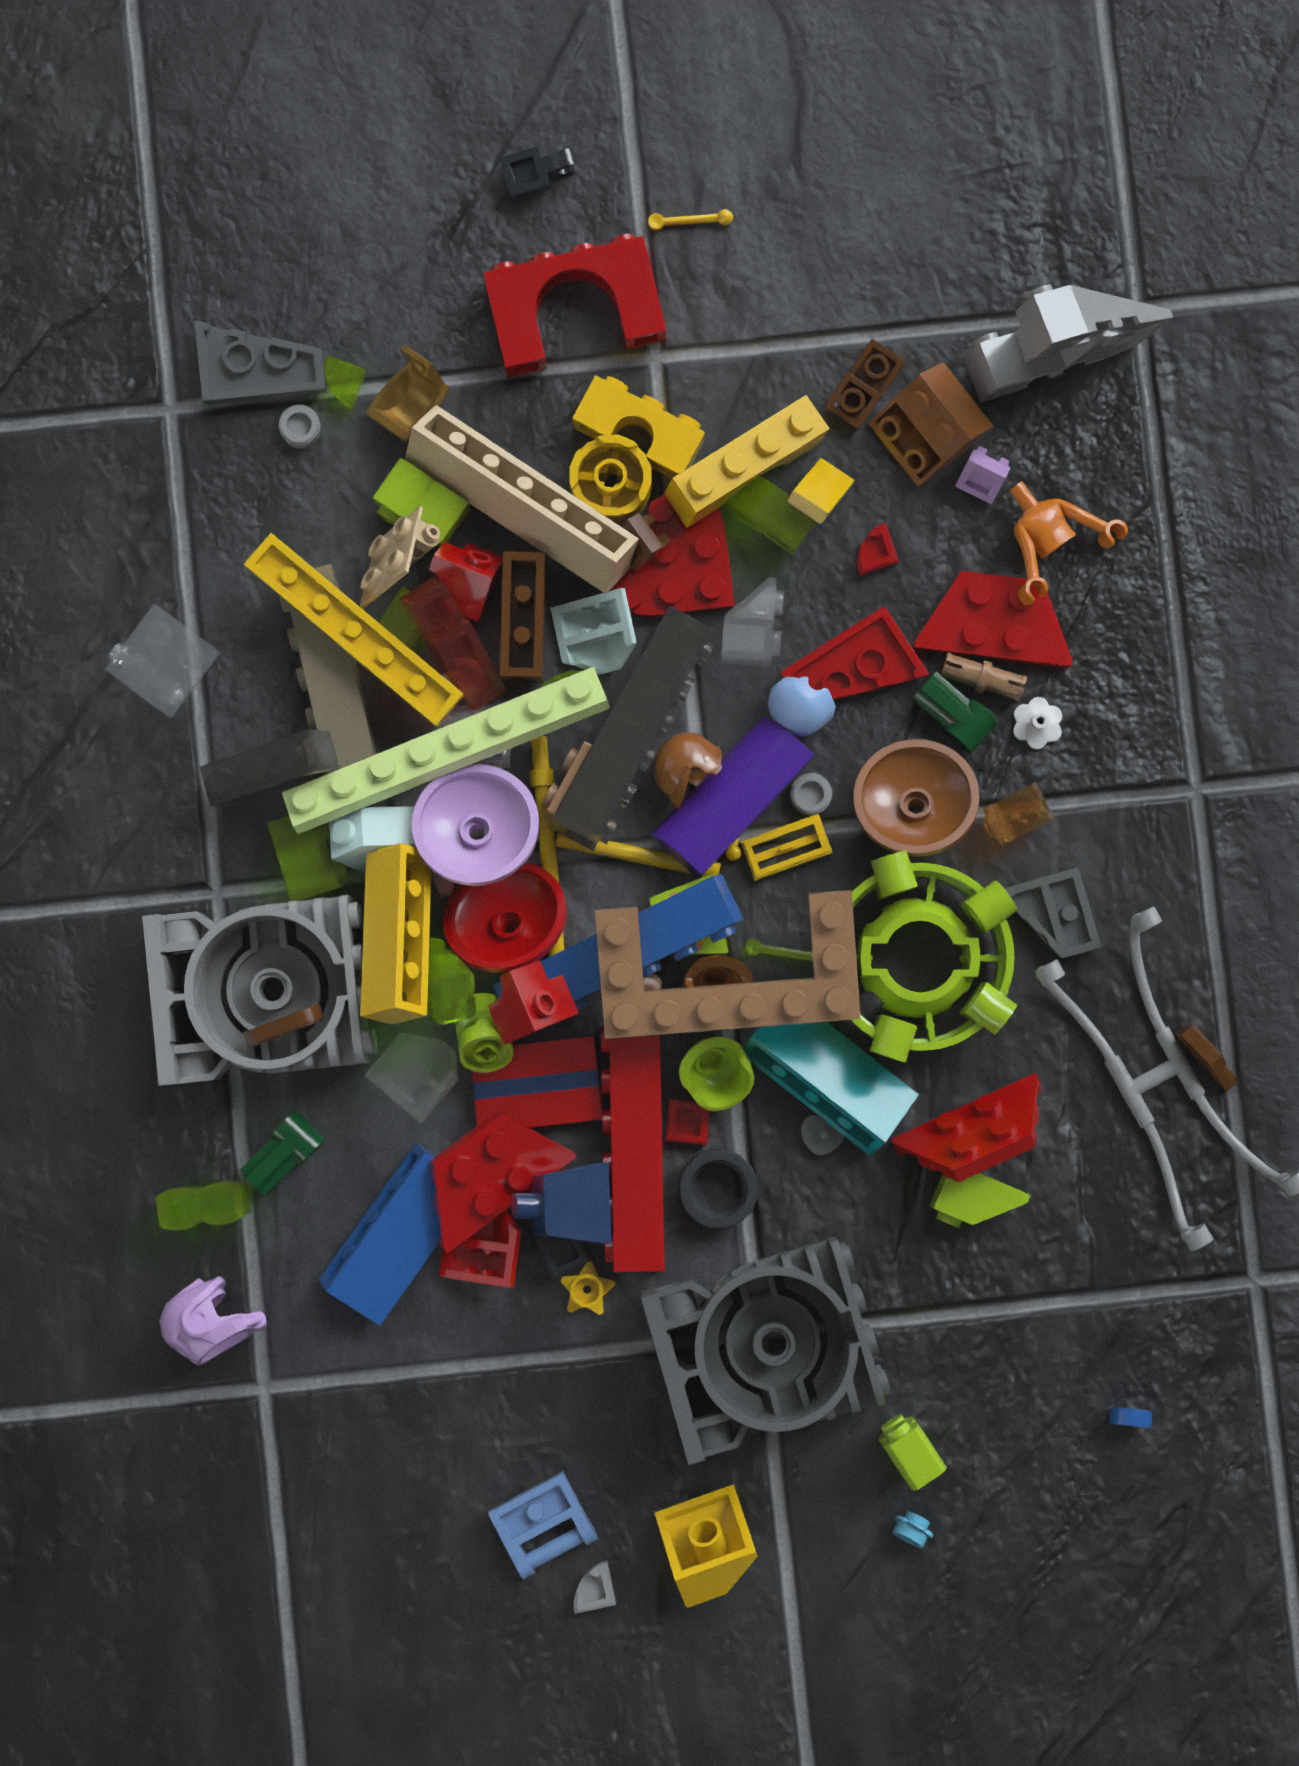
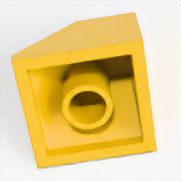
M734 1484L655 1512L673 1576L686 1608L727 1594L758 1557Z

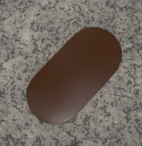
M316 1004L245 1031L243 1035L247 1046L251 1048L323 1020L324 1015L320 1005Z

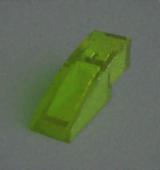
M762 476L748 483L722 505V507L758 534L762 532L792 556L818 524V522L789 504L787 501L790 497L789 494Z

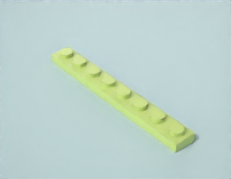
M591 667L282 792L292 826L297 834H300L605 711L610 706L595 668Z

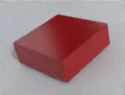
M669 1099L665 1141L707 1145L710 1111L702 1108L694 1101Z

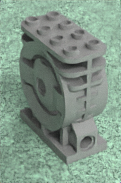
M340 895L334 898L322 897L306 901L295 900L288 903L266 904L245 908L222 919L217 924L203 913L197 911L142 916L159 1086L220 1080L231 1065L259 1073H282L370 1063V1054H377L375 1029L368 1028L367 1018L360 1016L363 946L359 944L358 930H363L364 913L362 905L354 902L353 897ZM288 921L296 922L297 941L309 947L317 955L326 971L329 992L327 1004L323 1012L324 1018L306 1033L308 1047L301 1050L299 1030L261 1044L262 1059L256 1058L255 1046L251 1048L247 1046L243 1033L232 1023L225 1010L222 998V982L230 961L244 947L243 929L249 926L251 949L238 958L227 980V1000L235 1018L250 1030L316 1004L320 1005L322 983L319 971L314 962L304 952L290 946ZM201 924L209 929L203 937ZM192 953L187 965L183 993L181 992L179 965L176 955ZM278 978L283 983L284 993L280 999L272 1002L266 998L264 986L270 979ZM185 1007L193 1027L204 1042L184 1044L186 1042L183 1015ZM214 1052L223 1057L216 1067Z

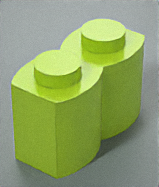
M402 458L398 460L373 496L375 504L379 507L376 513L393 526L401 516L407 517L419 506L423 507L420 520L437 526L440 531L439 543L436 545L438 547H441L444 542H449L471 510L466 500Z
M902 1414L890 1419L881 1427L883 1433L878 1440L912 1491L919 1490L944 1473L946 1465L914 1417L910 1416L904 1419Z

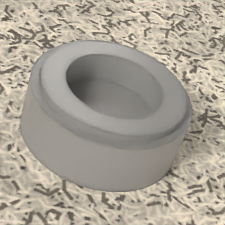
M294 405L282 413L279 420V430L283 439L290 446L307 448L313 445L320 437L321 422L315 411L310 407Z
M807 773L795 780L790 790L792 805L798 812L804 815H816L823 812L830 804L832 798V789L829 782L823 776L816 773Z

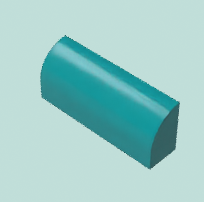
M828 1022L758 1027L743 1047L750 1062L869 1156L888 1140L919 1096L918 1093Z

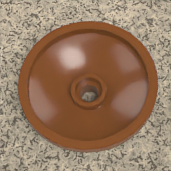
M904 740L882 748L864 764L854 786V810L863 831L880 847L893 853L906 850L908 856L911 857L929 856L951 848L968 833L978 812L979 787L969 764L951 748L929 740ZM917 805L922 807L923 811L914 814L909 811V808Z

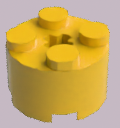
M600 435L597 439L588 442L574 455L570 465L571 494L617 525H622L627 519L641 513L647 505L651 495L650 462H648L645 453L633 440L621 435ZM609 474L617 475V482H620V484L617 483L613 487H606L605 482L600 480H607Z

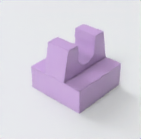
M979 446L977 450H973L955 487L992 504L1010 470V467H1008L1009 460L1001 457L998 462L986 456L987 449Z

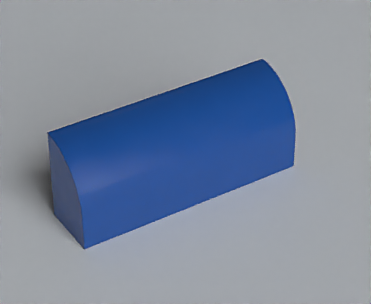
M416 1142L318 1279L326 1292L379 1326L439 1243V1237H441L439 1216L435 1211L434 1203L435 1184L432 1181L430 1160L436 1157V1155Z

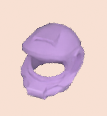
M219 1276L206 1282L198 1278L165 1304L159 1319L164 1341L196 1365L208 1362L220 1353L250 1337L253 1332L263 1331L267 1326L266 1317L260 1311L219 1317L216 1314L215 1308L226 1294L223 1290L226 1281Z

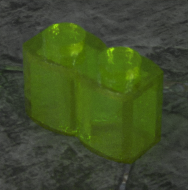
M224 1180L205 1187L195 1185L180 1186L164 1191L156 1196L159 1227L168 1230H184L203 1222L214 1225L228 1224L242 1219L251 1213L248 1183L239 1180Z

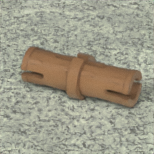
M947 653L943 663L944 668L940 674L943 678L975 687V692L983 694L984 690L1015 699V701H1020L1024 691L1022 687L1026 684L1027 676L992 667V662L984 660L981 664L952 655V653Z

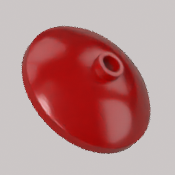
M525 862L512 875L498 882L480 886L459 884L451 894L444 911V933L454 954L465 964L485 972H510L538 961L553 948L566 924L567 903L560 884L548 871L538 865ZM512 928H517L515 931L507 933L508 930Z

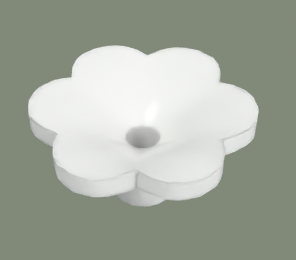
M1035 697L1028 705H1019L1014 711V719L1017 723L1014 725L1013 734L1018 740L1027 741V744L1032 749H1041L1047 742H1055L1060 738L1062 731L1059 723L1062 719V712L1056 706H1049L1044 698ZM1037 718H1040L1043 724H1038Z

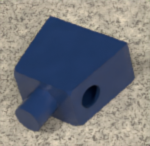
M609 1162L592 1163L533 1176V1193H514L512 1195L511 1211L513 1218H534V1232L536 1236L593 1244L611 1243Z

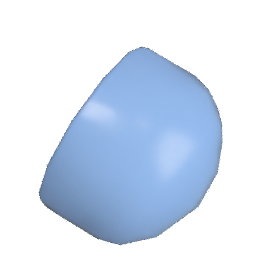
M795 677L783 678L771 688L768 699V709L772 719L796 737L814 734L834 716L835 704L829 690L826 688L821 690L812 689L808 685V677H801L799 679Z

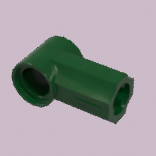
M937 672L912 698L920 708L944 727L943 732L968 754H971L998 724L997 719L988 709L974 699L968 700Z
M297 1110L289 1115L271 1133V1139L240 1169L245 1179L263 1195H267L296 1165L300 1166L326 1141Z

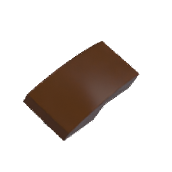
M872 338L850 372H847L825 407L859 430L899 374L906 361Z

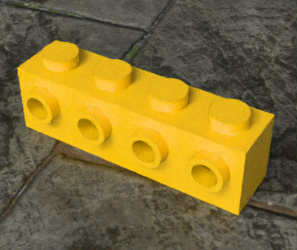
M403 843L366 853L360 1016L392 1025L427 1016L431 869L422 860L416 847Z

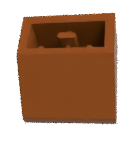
M944 362L920 373L868 423L917 487L923 485L965 453L994 427Z

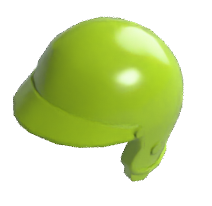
M711 1037L699 1041L687 1052L680 1064L679 1077L682 1085L688 1090L693 1099L708 1111H720L733 1107L750 1093L754 1085L753 1070L749 1058L743 1050V1046L729 1038Z

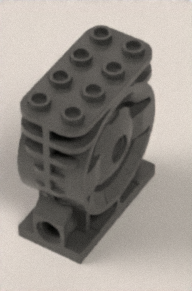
M831 1237L812 1245L806 1244L798 1249L782 1251L774 1256L754 1260L730 1270V1272L715 1282L710 1289L689 1278L658 1288L655 1286L641 1290L642 1303L688 1465L705 1461L707 1456L738 1448L749 1427L774 1432L790 1431L825 1419L831 1421L836 1419V1416L849 1412L855 1414L861 1412V1409L873 1405L877 1407L885 1405L884 1396L890 1395L891 1390L885 1370L881 1368L880 1364L875 1365L872 1355L879 1353V1348L873 1329L869 1327V1324L863 1325L860 1313L866 1312L867 1307L861 1287H858L857 1283L851 1284L848 1272L855 1270L849 1246H846L845 1242L839 1244L837 1238ZM773 1275L782 1276L786 1289L797 1292L809 1300L819 1312L825 1325L827 1337L826 1352L819 1370L812 1378L816 1397L810 1401L803 1380L813 1370L819 1357L821 1346L819 1329L815 1319L804 1305L789 1296L778 1294ZM736 1287L739 1288L743 1304L734 1313L727 1327V1355L732 1367L743 1380L757 1388L768 1390L774 1412L764 1411L760 1394L752 1392L737 1383L726 1370L720 1357L719 1331L726 1313L734 1304L730 1292ZM693 1291L705 1297L699 1306L696 1304ZM695 1322L693 1331L695 1359L684 1362L677 1358L669 1329ZM773 1331L781 1333L785 1339L783 1348L776 1353L766 1352L761 1344L763 1337ZM699 1375L706 1392L717 1406L693 1413L685 1383L688 1378ZM731 1419L739 1422L734 1433L730 1423Z

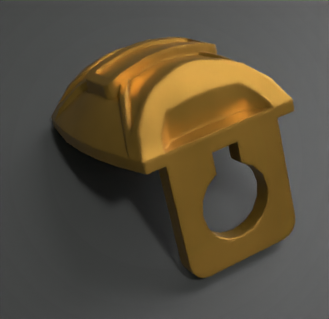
M403 345L400 351L408 361V364L399 370L381 389L366 411V415L406 442L410 438L412 427L435 405L440 406L451 388L444 383L428 360L408 346Z

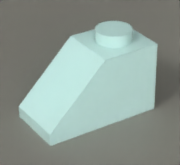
M415 806L366 807L330 821L331 859L366 873V853L398 843L416 847L412 834V816Z

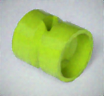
M472 994L463 998L454 1009L460 1062L465 1068L473 1072L487 1073L497 1071L511 1062L514 1055L512 1042L503 1044L488 1008V1005L499 999L495 994Z

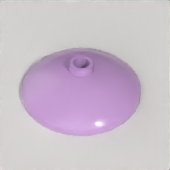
M471 764L434 779L419 796L412 816L413 839L422 860L433 872L442 878L461 885H487L512 875L530 857L539 833L538 810L533 796L527 787L511 773L498 767L483 764ZM476 830H481L485 833L484 837L480 840H474L470 835Z

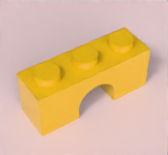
M595 375L572 418L574 429L593 439H597L600 435H616L618 431L627 426H639L648 431L653 440L646 454L651 469L672 479L691 467L705 439V432L700 430L701 424L684 414H679L678 418L664 411L665 406L661 402L650 396L643 395L641 399L627 392L628 386L616 378L607 376L604 380Z

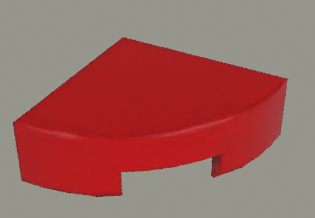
M886 523L874 528L861 544L857 556L859 577L898 564L899 559Z

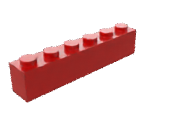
M601 1027V1052H610V1069H602V1094L611 1095V1110L603 1111V1136H611L612 1152L603 1153V1162H609V1178H612L610 1218L613 1220V1237H611V1243L605 1244V1262H614V1272L665 1271L660 1034L605 1039L604 1027Z

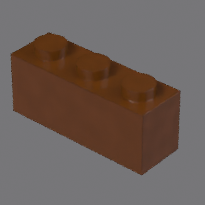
M503 551L500 678L502 683L543 684L547 567L545 552Z

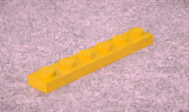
M272 533L268 535L244 563V566L436 728L464 697L461 691Z

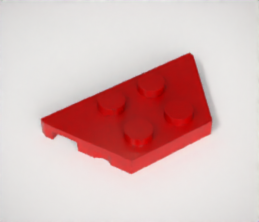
M961 571L913 643V650L952 653V655L1060 668H1070L1072 666V657L1048 593L1041 597L1034 588L1030 587V592L1034 596L1035 602L1032 605H1024L1019 600L1018 590L1027 581L1026 578Z
M1033 1073L891 1138L896 1154L902 1157L906 1153L918 1158L921 1166L930 1170L941 1171L945 1177L961 1182L1035 1148L1037 1138L1035 1125L1039 1120L1037 1097L1042 1092L1039 1078L1036 1073Z
M498 1111L430 1160L431 1178L435 1184L436 1191L434 1195L435 1211L439 1216L441 1233L439 1245L448 1254L510 1208L514 1193H530L533 1190V1176L559 1171L577 1158V1156L569 1148L550 1140Z

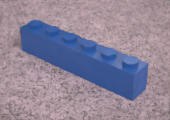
M722 874L714 875L638 913L643 978L662 969L659 961L671 955L674 956L676 961H679L699 951L696 945L699 941L711 937L712 942L715 943L736 933L733 925L744 919ZM597 934L540 961L548 980L563 974L577 1010L589 1005L585 997L598 991L601 993ZM501 981L492 985L498 998H500L502 993Z

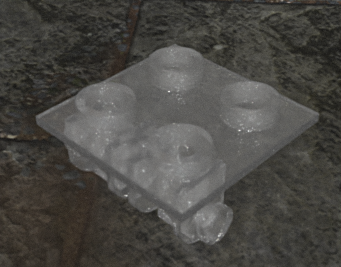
M154 604L123 646L116 644L110 651L109 657L112 660L105 670L172 718L221 652Z

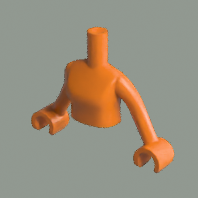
M1023 481L1009 490L1024 511L1013 529L1022 550L1027 574V581L1018 590V598L1024 605H1032L1035 602V598L1030 592V587L1034 588L1041 597L1048 592L1047 582L1039 577L1036 552L1043 559L1076 535L1067 524L1064 516L1097 531L1098 541L1103 548H1111L1115 545V540L1111 536L1110 530L1120 540L1127 536V525L1121 520L1105 522L1061 499L1054 498L1037 502Z

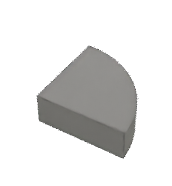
M608 1560L596 1564L581 1578L575 1592V1614L616 1605Z

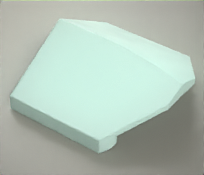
M619 588L606 594H598L551 608L563 663L585 670L594 667L599 675L622 669L636 645L625 588Z

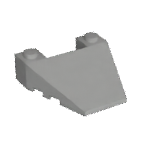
M1048 284L1027 294L1029 300L1015 311L1021 325L1017 331L998 337L997 332H992L974 341L975 347L963 357V360L981 403L1025 389L1037 377L1048 374L1049 378L1052 379L1063 375L1064 369H1068L1075 364L1084 362L1087 366L1132 349L1171 320L1173 315L1170 309L1073 285L1053 289Z

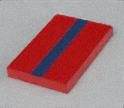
M594 1036L513 1045L514 1055L511 1062L504 1068L487 1073L472 1071L477 1126L497 1111L526 1127L603 1119Z

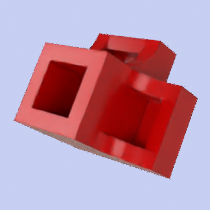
M444 542L433 555L429 568L430 571L440 578L443 584V596L439 607L478 622L488 608L495 585L503 571V556L468 543L462 549Z
M540 960L501 975V996L496 1002L488 1005L504 1045L579 1014L563 974L548 980Z

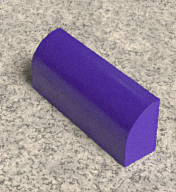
M763 716L722 758V769L715 776L706 775L682 801L679 809L676 810L675 808L650 836L696 879H699L801 772L815 754L782 725Z

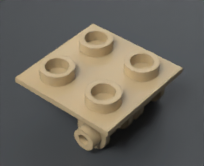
M419 506L407 517L401 516L388 533L384 536H377L371 544L368 552L369 557H371L369 570L365 573L361 582V589L364 591L360 608L364 609L409 572L411 565L439 543L440 531L438 527L420 520L423 507Z

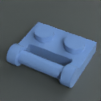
M564 1471L488 1512L523 1579L535 1574V1568L585 1542L586 1545H589L598 1540L597 1533L584 1512ZM572 1518L576 1525L572 1530L527 1554L523 1550L522 1543Z

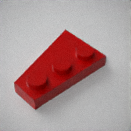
M885 606L780 673L782 679L785 677H795L798 679L808 677V685L812 689H828L833 701L925 678L930 675Z

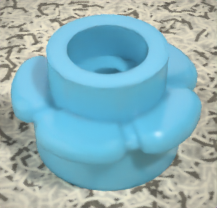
M907 1511L904 1517H895L897 1523L892 1533L901 1540L915 1547L923 1548L927 1538L932 1539V1532L927 1530L930 1522L925 1518L910 1511Z

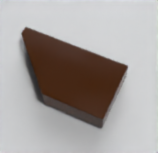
M1185 1025L1174 1034V1037L1225 1092H1228L1237 1083L1236 1076L1226 1067L1227 1062L1223 1055L1195 1025Z

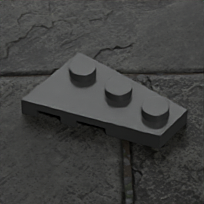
M195 321L201 394L205 405L327 393L324 357L321 348L277 338H263L249 335L245 331L227 330L210 326L208 323Z

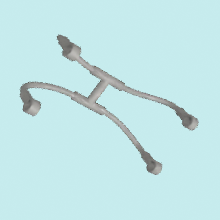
M1152 906L1141 913L1135 914L1131 919L1130 951L1135 977L1144 1006L1157 1032L1155 1036L1163 1048L1168 1061L1132 1080L1119 1055L1115 1056L1109 1044L1094 1024L1054 982L1065 975L1058 960L1039 967L1035 973L1038 981L1078 1021L1106 1059L1104 1063L1113 1080H1115L1140 1128L1144 1127L1161 1168L1181 1238L1186 1242L1190 1251H1194L1209 1244L1213 1237L1205 1223L1195 1227L1188 1226L1165 1148L1153 1124L1155 1120L1141 1094L1177 1075L1190 1099L1196 1101L1203 1114L1220 1136L1249 1165L1283 1189L1288 1197L1299 1193V1170L1290 1174H1279L1257 1158L1232 1134L1203 1095L1205 1090L1174 1038L1172 1031H1170L1169 1027H1165L1148 985L1140 946V933L1162 922L1155 907Z

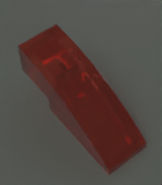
M433 576L399 598L451 684L463 693L464 697L462 700L471 712L476 711L507 690L472 624L463 617L447 585L443 581Z

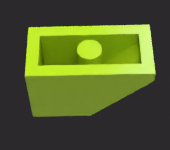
M981 1173L961 1182H956L942 1174L929 1206L939 1211L936 1219L959 1228L962 1221L974 1225L1028 1203L1031 1195Z

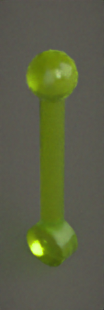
M750 939L745 944V950L750 955H757L761 952L813 961L812 952L763 945L757 939Z

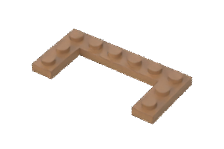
M852 891L808 893L814 978L644 991L638 907L595 910L605 1039L861 1019Z

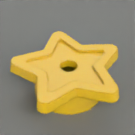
M591 1261L584 1265L579 1275L563 1276L561 1278L562 1284L570 1292L568 1312H574L585 1307L598 1315L603 1314V1296L615 1286V1282L598 1277ZM590 1286L591 1292L588 1294L584 1293L583 1288Z

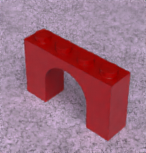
M622 234L613 237L608 244L594 247L592 243H583L572 247L569 253L556 256L552 252L540 253L531 257L530 262L514 265V262H501L493 265L490 268L491 271L483 272L507 378L547 369L545 352L537 323V313L544 297L556 286L569 281L590 282L602 288L611 297L618 313L626 350L666 341V326L644 235L634 237L633 234Z

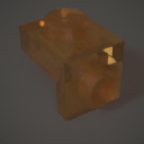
M1036 782L983 808L986 816L983 819L985 828L994 840L998 839L1000 845L1011 842L1055 819Z

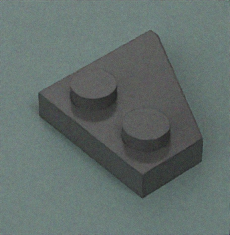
M1078 867L1004 888L1017 907L1016 913L1059 959L1102 947Z

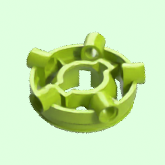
M906 850L871 861L874 875L852 891L853 908L874 889L877 899L881 900L918 887L916 879H927L924 898L901 899L886 905L881 909L883 913L875 921L864 926L856 953L857 971L863 989L866 992L872 991L884 1003L881 1008L899 1017L924 1018L927 1038L915 1039L917 1026L886 1015H877L873 1025L860 1014L861 1019H852L850 1021L860 1031L873 1039L869 1051L906 1063L910 1050L924 1051L945 1048L969 1038L983 1027L994 1035L997 1034L1017 1007V1004L1006 996L1014 971V944L1006 919L1017 911V907L1010 895L996 880L983 888L969 876L952 868L930 863H910ZM935 881L957 890L967 898L959 905L981 935L990 931L993 938L995 955H980L979 939L973 938L968 925L950 907L932 900L933 893L935 892ZM915 921L930 922L939 926L950 937L953 945L962 947L963 954L960 956V961L963 963L962 970H953L947 981L940 987L922 993L913 992L901 987L890 976L888 969H872L871 960H873L871 955L872 944H887L889 938L898 928ZM980 962H995L991 985L988 982L980 983L959 1012L968 1020L947 1033L935 1036V1024L932 1017L949 1010L952 1004L969 990L973 979L979 975Z

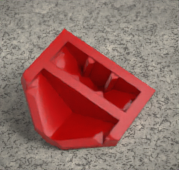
M508 1210L497 1216L448 1254L442 1250L439 1277L514 1288L521 1229Z

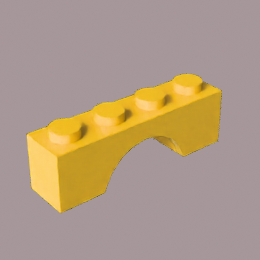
M807 395L672 478L664 495L688 528L720 508L736 492L760 475L779 465H788L818 446L830 428Z

